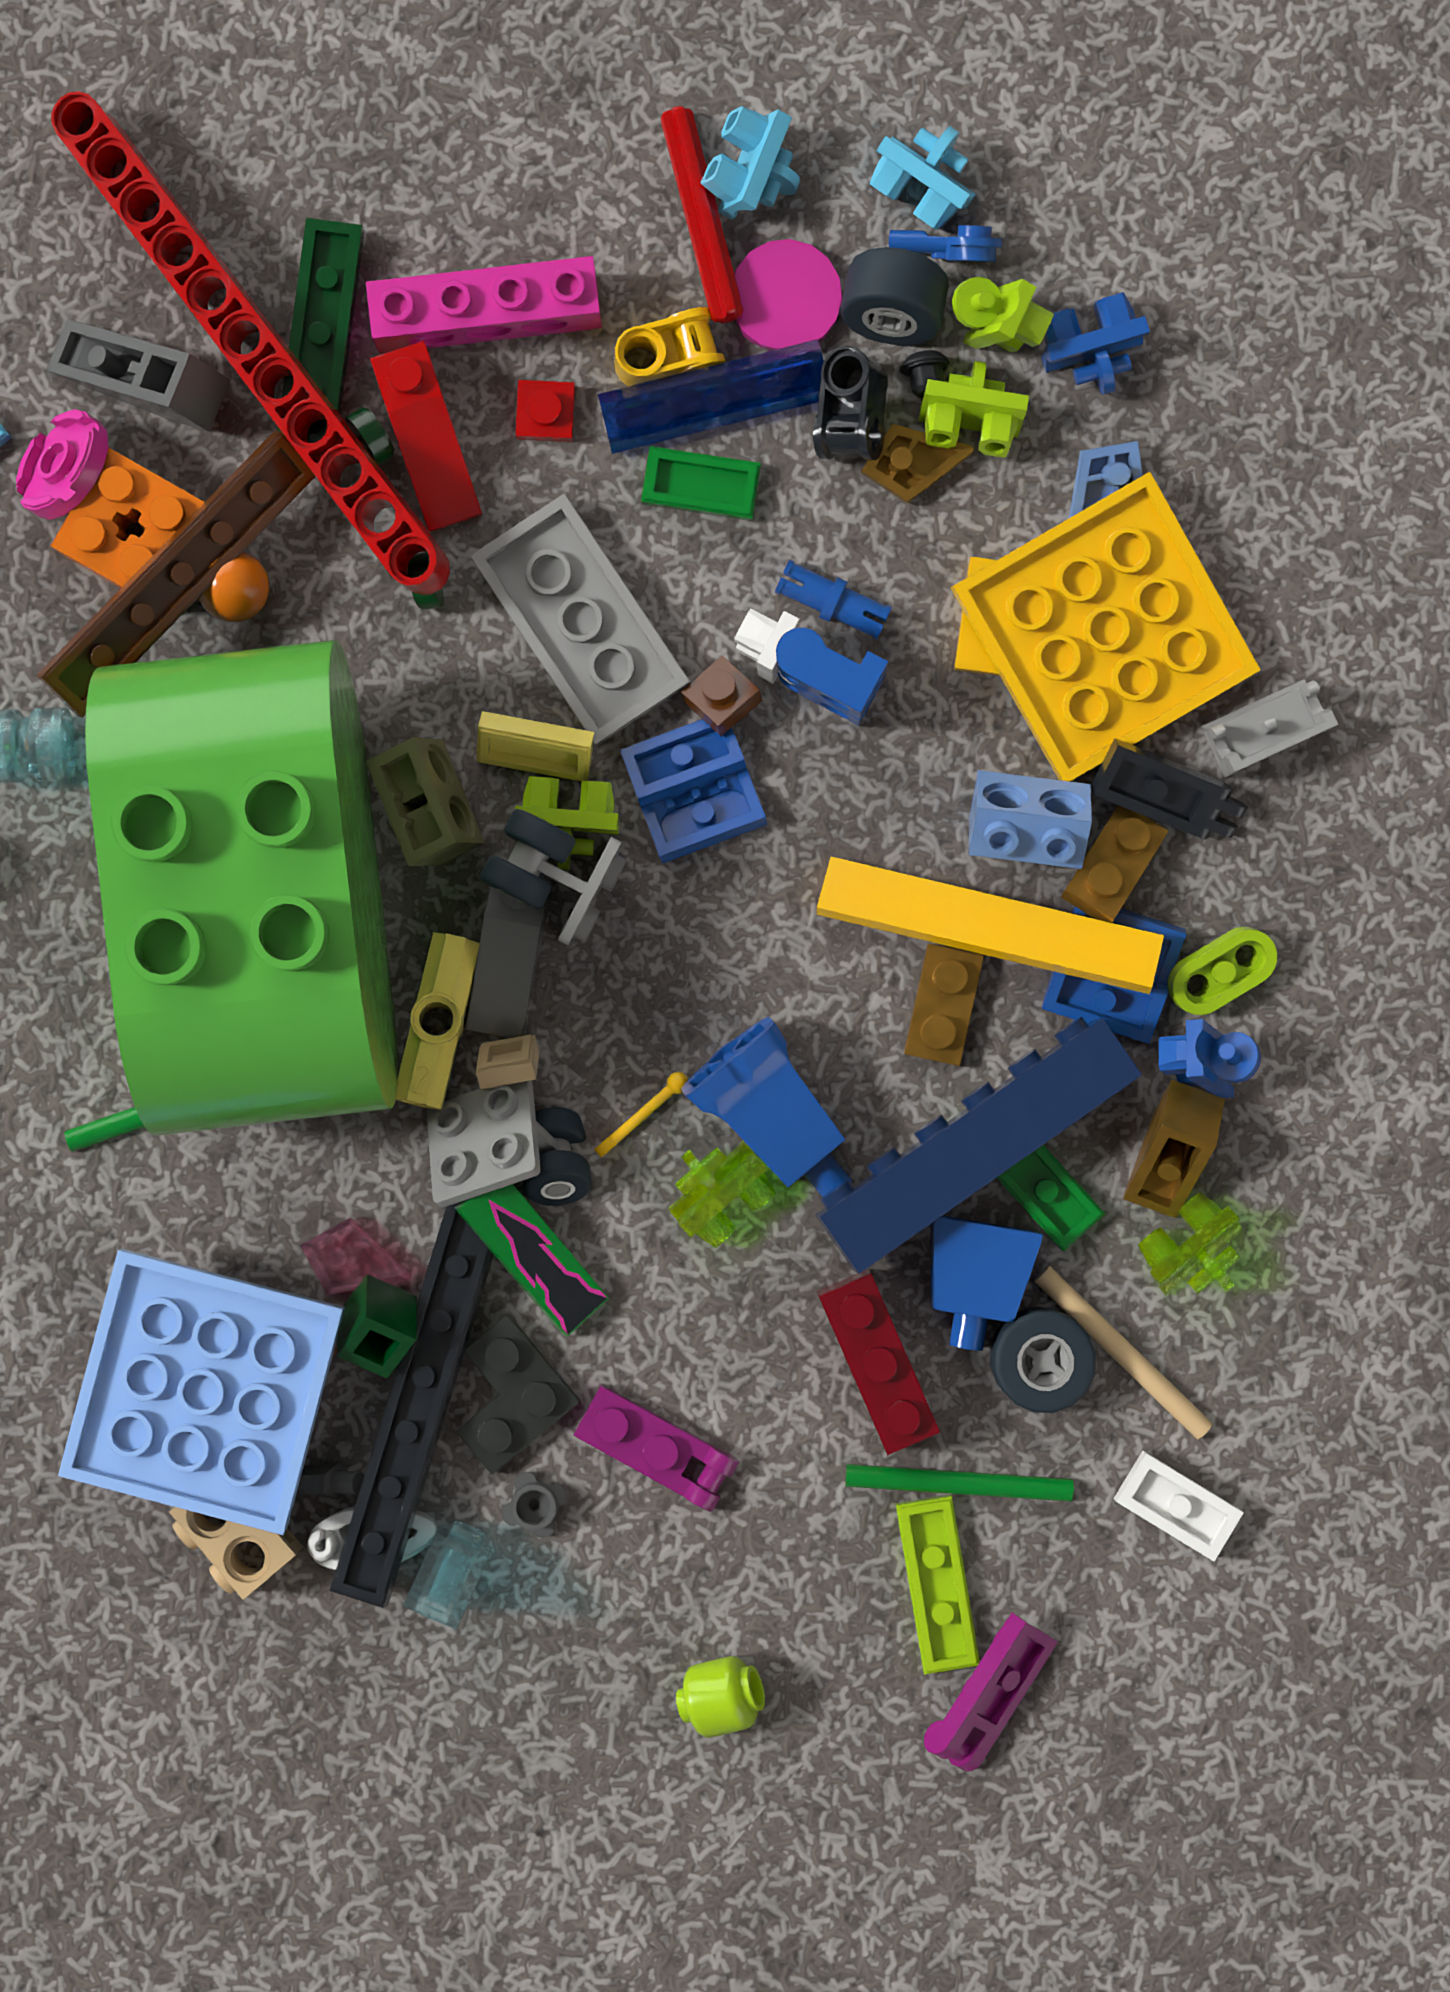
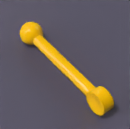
M681 1072L672 1073L667 1079V1086L594 1149L598 1156L602 1158L673 1094H682L681 1088L689 1080L688 1077Z

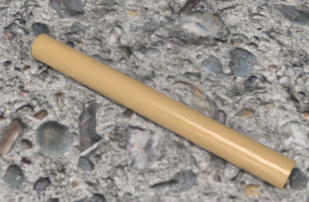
M1050 1265L1035 1278L1034 1282L1070 1317L1076 1320L1119 1365L1197 1440L1210 1430L1213 1423Z

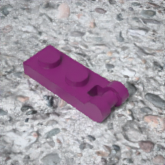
M603 1384L600 1385L573 1434L576 1438L682 1495L691 1503L709 1512H713L721 1497L717 1491L725 1476L732 1477L740 1463L738 1459ZM691 1456L706 1464L697 1482L682 1474Z
M1011 1612L1003 1627L995 1635L992 1644L977 1668L964 1684L961 1693L944 1720L935 1721L927 1728L924 1735V1745L927 1751L939 1758L948 1759L952 1765L966 1772L977 1769L1058 1641Z

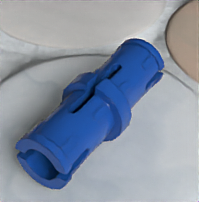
M791 559L788 561L783 571L784 575L804 585L799 586L781 577L775 590L776 594H782L821 612L819 618L827 622L834 618L872 636L875 640L878 639L884 625L865 617L863 613L886 622L892 606H886L847 588L848 582L839 577L834 582L796 564Z

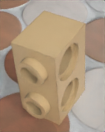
M177 1507L169 1511L176 1520L172 1526L180 1540L191 1550L199 1547L213 1564L209 1571L218 1585L229 1594L236 1591L242 1600L289 1562L303 1548V1545L288 1528L284 1535L227 1520L224 1524H212L204 1518L203 1514ZM251 1541L258 1544L264 1552V1565L258 1568L244 1565L238 1556L239 1543Z

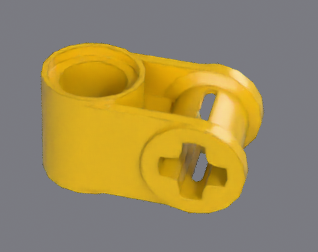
M697 307L687 309L668 318L640 326H633L625 330L618 338L615 347V372L619 379L628 387L644 389L677 379H691L723 368L727 363L723 353H717L709 322L712 320L709 308ZM692 336H693V338H694L697 351L695 350L694 343H693V340H692ZM638 347L648 349L653 353L656 361L646 369L633 368L624 358L629 350Z

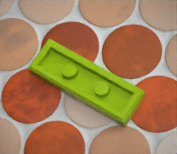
M947 1494L895 1503L924 1675L978 1666L980 1660L952 1495Z

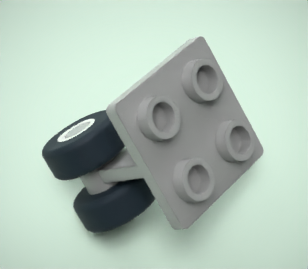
M515 809L504 828V833L517 841L507 861L495 855L490 856L480 874V880L534 909H541L551 891V885L538 877L540 873L581 895L558 941L568 948L571 947L575 938L585 943L600 915V910L592 906L601 888L609 892L613 890L626 864V858L618 855L622 848V842L613 837L610 838L590 879L586 883L546 862L550 858L556 862L564 863L575 845V838L531 813Z
M532 1080L482 1090L478 1089L444 1101L442 1111L427 1109L433 1201L441 1208L523 1181L524 1193L531 1201L546 1206H562L574 1203L586 1196L591 1189L590 1165L582 1155L572 1152L570 1145L582 1143L586 1140L584 1126L579 1114L576 1111L562 1107H549L535 1111Z

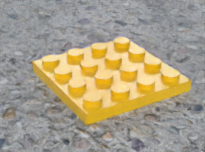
M1151 472L1142 475L950 587L1057 778L1061 781L1070 782L1101 764L1114 738L1133 745L1260 671L1257 662Z

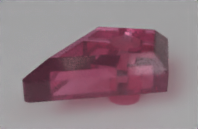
M352 1217L300 1245L327 1295L355 1290L366 1274L389 1284L407 1281L412 1277V1273Z

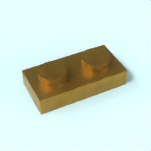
M1118 805L1084 858L1082 869L1076 871L1060 898L1097 920L1112 923L1164 840L1168 830L1146 816Z
M927 944L903 1054L960 1066L984 955Z

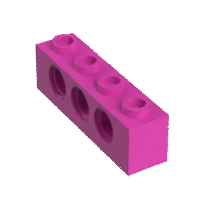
M593 256L366 282L371 335L379 354L397 350L421 341H425L427 348L602 328Z

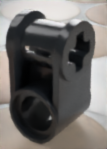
M847 345L836 348L829 353L822 365L818 413L813 426L814 449L819 459L832 460L836 454H861L864 460H877L883 450L888 376L882 366L856 347ZM862 368L863 373L857 385L848 389L849 377L855 370Z

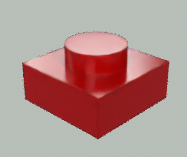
M518 380L516 439L573 442L575 382Z

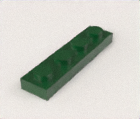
M306 217L289 349L340 414L365 230L363 225ZM293 375L284 377L282 397L292 390L294 384ZM326 419L318 420L309 427L307 433L308 443H315L323 438L327 431Z

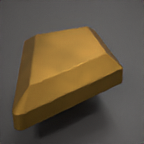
M892 424L884 436L883 450L877 460H868L861 473L908 504L973 453L974 448L972 445L958 441L956 447L948 449L928 446L926 444L925 432Z

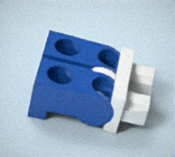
M750 608L734 638V641L737 643L736 651L757 662L758 677L773 684L777 676H779L781 682L790 690L857 726L862 722L886 677L887 660L867 651L861 664H858L827 648L821 636L815 631L804 627L799 628V618L785 611L777 623Z

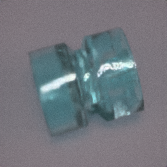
M34 708L29 717H25L18 709L0 710V784L23 783L28 774H33L34 778L39 782L71 781L73 779L76 769L75 729L72 715L68 708Z

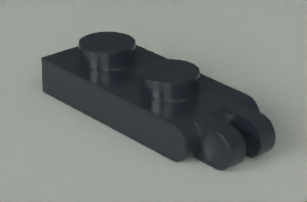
M1114 738L1091 784L1092 794L1096 797L1205 840L1209 838L1212 831L1233 838L1238 826L1232 821L1221 817L1222 811L1235 817L1243 818L1248 810V806L1245 803L1230 797L1233 792V788L1230 785Z

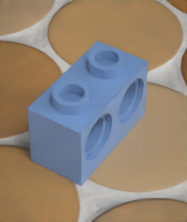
M978 770L969 817L968 855L1082 869L1092 824L1090 784Z

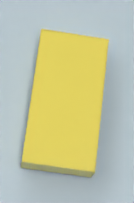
M482 711L478 725L476 761L576 781H588L594 732Z

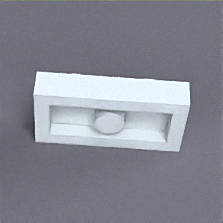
M1145 1451L1141 1452L1114 1497V1500L1120 1505L1212 1561L1216 1560L1244 1513L1239 1508Z

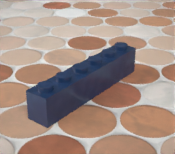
M1083 1016L1075 1019L1054 1035L1059 1042L1058 1045L1040 1056L1036 1049L1028 1052L1007 1068L1012 1074V1077L995 1089L989 1081L979 1086L961 1100L966 1109L948 1122L942 1114L935 1117L914 1133L919 1142L900 1155L896 1147H893L867 1166L872 1173L871 1176L855 1187L851 1185L849 1180H846L820 1199L825 1208L816 1213L815 1216L853 1271L860 1274L1142 1076L1103 1018L1092 1020L1089 1023L1085 1021Z

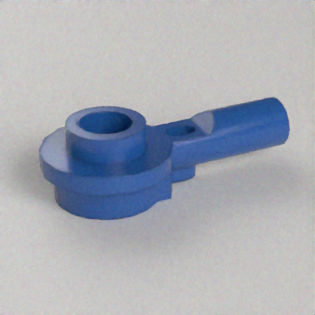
M959 225L957 237L929 236L926 231L890 230L889 247L907 249L920 254H931L933 259H945L947 261L996 262V248H1002L1003 239L991 238L992 227Z

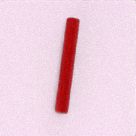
M676 106L662 113L661 125L710 316L714 322L726 324L742 317L743 306L714 194L701 184L707 166L693 111L683 106Z

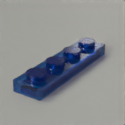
M818 339L597 394L612 454L818 403L821 369L824 362Z

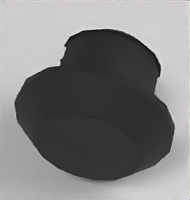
M936 350L919 351L906 358L900 367V372L910 377L911 392L918 398H923L927 379L945 382L943 370L950 364V360L947 356Z

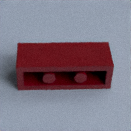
M866 1269L860 1274L857 1273L818 1290L819 1299L887 1456L940 1433L870 1270Z

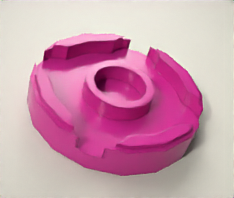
M792 239L769 241L749 252L736 268L734 275L743 306V315L734 321L742 335L754 345L757 344L769 352L780 355L802 353L821 343L835 325L842 302L840 277L829 258L811 244Z
M73 409L55 416L50 423L56 427L47 436L40 432L37 437H34L21 459L16 477L17 492L23 496L20 503L23 508L38 517L52 520L64 516L80 504L93 488L104 467L108 451L107 430L99 420L85 411Z

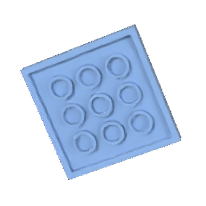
M126 1249L118 1250L58 1476L284 1535L290 1520L346 1307Z

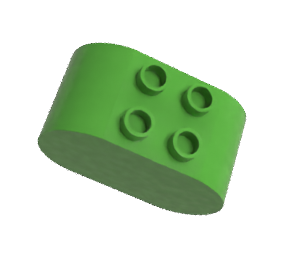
M337 640L98 667L93 672L90 680L86 704L85 741L87 775L115 1026L131 1097L146 1130L154 1136L393 1108L398 1083L397 1031L365 743L355 688L349 665L340 643Z

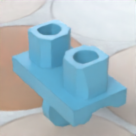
M743 106L728 114L721 134L723 139L742 149L738 161L736 162L722 153L713 157L701 181V184L722 200L718 209L720 214L732 220L736 218L739 210L752 211L756 209L758 202L772 207L778 193L784 195L795 194L800 184V177L789 168L793 154L787 149L780 148L791 122V116L779 109L763 116Z
M949 126L940 138L923 127L919 130L913 142L929 153L926 159L895 137L889 138L885 136L876 150L883 156L879 160L869 184L887 197L897 200L912 176L921 181L929 189L913 214L935 230H940L954 216L958 208L967 209L976 196V193L939 168L944 163L960 174L969 160L953 148L960 132L952 126Z

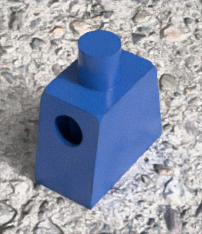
M941 1216L930 1224V1302L935 1310L954 1313L949 1345L963 1349L983 1351L988 1319L1014 1322L1042 1242L1043 1234L1032 1230L948 1216Z

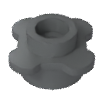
M522 1472L514 1479L513 1484L516 1490L511 1502L504 1505L502 1517L510 1526L519 1525L524 1529L533 1530L537 1537H548L555 1530L556 1525L553 1519L558 1507L566 1503L567 1492L559 1483L548 1485L538 1481L532 1472ZM533 1499L538 1500L540 1503V1507L537 1510H533L529 1506V1502Z

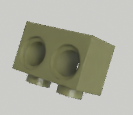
M412 737L366 761L408 866H440L485 843L443 740Z

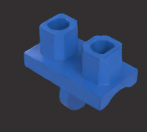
M1124 292L1104 297L1095 302L1093 308L1100 328L1095 331L1081 334L1074 308H1067L1053 313L1052 321L1044 336L1046 348L1041 356L1046 373L1090 360L1091 364L1073 369L1076 385L1095 380L1102 395L1115 391L1114 375L1131 370L1132 365L1127 353L1113 358H1109V354L1143 345V336L1150 333L1146 317H1135L1134 310Z
M1203 1019L1186 1020V1035L1159 1037V1070L1165 1075L1175 1074L1178 1082L1189 1086H1200L1209 1093L1221 1098L1234 1097V1087L1231 1082L1240 1083L1247 1081L1255 1075L1260 1067L1262 1056L1260 1047L1254 1039L1241 1032H1230L1223 1035Z

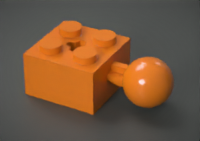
M108 447L104 467L93 488L80 504L69 512L50 546L65 558L121 589L204 504V501ZM137 521L145 528L144 533L140 537L132 534L128 537L125 533L127 526ZM243 551L239 557H235L219 569L216 577L211 581L210 587L198 599L203 608L219 620L233 623L246 621L259 613L267 601L270 587L267 572L257 558Z

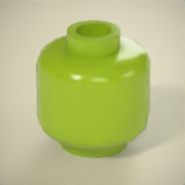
M728 1656L690 1666L684 1676L683 1688L678 1689L676 1692V1705L684 1723L691 1722L700 1735L705 1738H712L752 1727L756 1721L758 1711L764 1709L765 1694L757 1669L753 1665L747 1666L737 1656Z

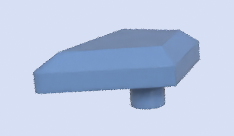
M1138 441L1080 451L1069 518L1143 475Z

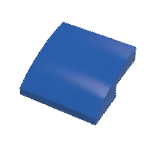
M701 719L620 749L662 864L768 825L732 728L720 736Z
M1075 906L1072 909V914L1093 918ZM1121 908L1112 923L1164 935L1150 994L1052 971L1043 999L1042 1009L1074 1020L1083 1016L1087 1023L1103 1018L1112 1032L1150 1044L1169 993L1167 987L1169 974L1177 962L1187 934L1184 928Z

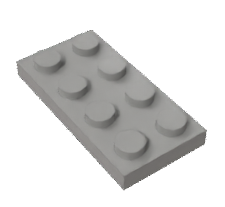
M562 494L470 555L472 561L586 731L594 732L593 743L596 747L684 689L690 683L565 494Z

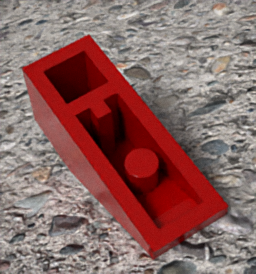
M425 341L370 358L387 413L429 532L483 515Z

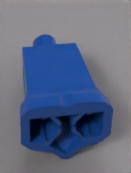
M769 1016L757 1022L716 1051L681 1088L684 1095L701 1111L714 1114L724 1120L787 1187L804 1175L823 1197L846 1180L852 1183L849 1175L830 1154L831 1151L845 1141V1138L793 1068L787 1054L786 1040Z

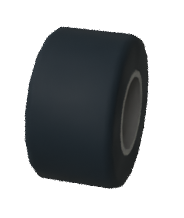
M891 247L868 249L856 255L849 266L840 307L843 321L852 331L869 340L903 347L921 345L932 340L941 328L949 289L948 277L938 263L920 253Z
M1031 1307L1018 1312L1014 1322H1004L998 1328L991 1344L990 1367L997 1385L1014 1404L1035 1413H1055L1073 1406L1087 1393L1095 1376L1096 1352L1089 1334L1072 1317L1053 1308Z

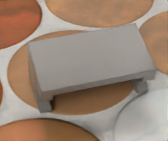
M1305 679L1201 727L1224 777H1228L1339 725L1333 711L1322 708L1317 697V693L1320 692V686L1317 682L1313 680L1306 683Z

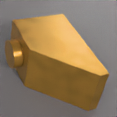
M1171 1079L1153 1113L1123 1199L1176 1219L1217 1146L1225 1099Z

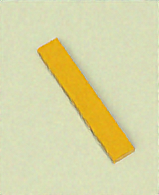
M832 856L830 857L817 904V915L1146 994H1150L1164 938V935Z

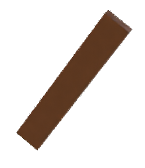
M274 431L36 675L76 716L83 718L86 715L89 684L93 672L98 667L136 663L210 587L211 581L216 577L220 568L235 557H239L316 477L282 432Z

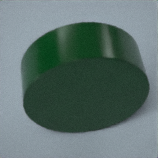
M361 407L345 418L349 428L378 465L394 455L393 452L395 450L390 438L378 419L368 408Z
M428 552L417 553L409 560L407 567L410 578L419 577L428 569L430 563ZM443 588L429 595H420L412 592L415 603L421 610L443 607L444 605Z

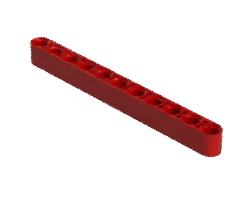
M77 91L69 92L60 97L51 113L52 126L56 134L388 573L401 585L420 595H429L441 590L447 583L450 574V562L444 551L115 118L89 94ZM88 117H94L91 128L84 134L78 135L77 131L83 120ZM127 159L125 170L121 175L116 178H110L112 167L120 160ZM155 202H160L158 214L152 220L143 222L142 216L145 209ZM193 245L191 258L183 265L175 266L177 253L182 248ZM226 288V298L222 305L214 310H208L210 296L215 291ZM253 332H260V340L254 351L248 354H241V344L245 337ZM293 375L294 384L292 390L286 396L275 399L274 388L276 383L285 376ZM326 419V434L321 440L315 443H308L307 433L309 427L318 420ZM360 463L361 475L359 480L350 487L342 488L340 478L344 469L351 464ZM393 507L395 509L393 525L384 532L376 533L374 530L376 515L385 508ZM419 552H428L430 559L428 569L423 575L410 578L407 570L409 560Z

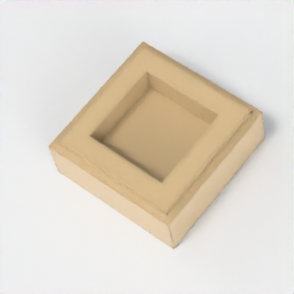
M530 1034L482 1043L479 1048L476 1076L480 1089L535 1080L540 1052L535 1035Z

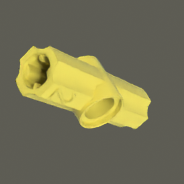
M433 932L417 1001L411 1011V1026L397 1079L396 1100L442 1111L458 1041L464 1030V1016L475 975L480 943L456 935ZM435 1007H443L453 1014L451 1028L445 1034L439 1036L430 1035L422 1029V1019L425 1013Z

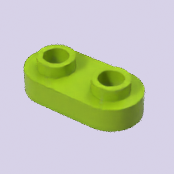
M1234 928L1185 957L1172 968L1167 982L1169 996L1178 1007L1190 1014L1206 1015L1212 1013L1259 985L1273 973L1277 963L1276 946L1268 935L1255 928ZM1243 945H1249L1252 951L1250 960L1245 964H1238L1235 958L1237 950ZM1200 974L1204 981L1202 989L1197 993H1189L1187 990L1188 980L1193 975Z

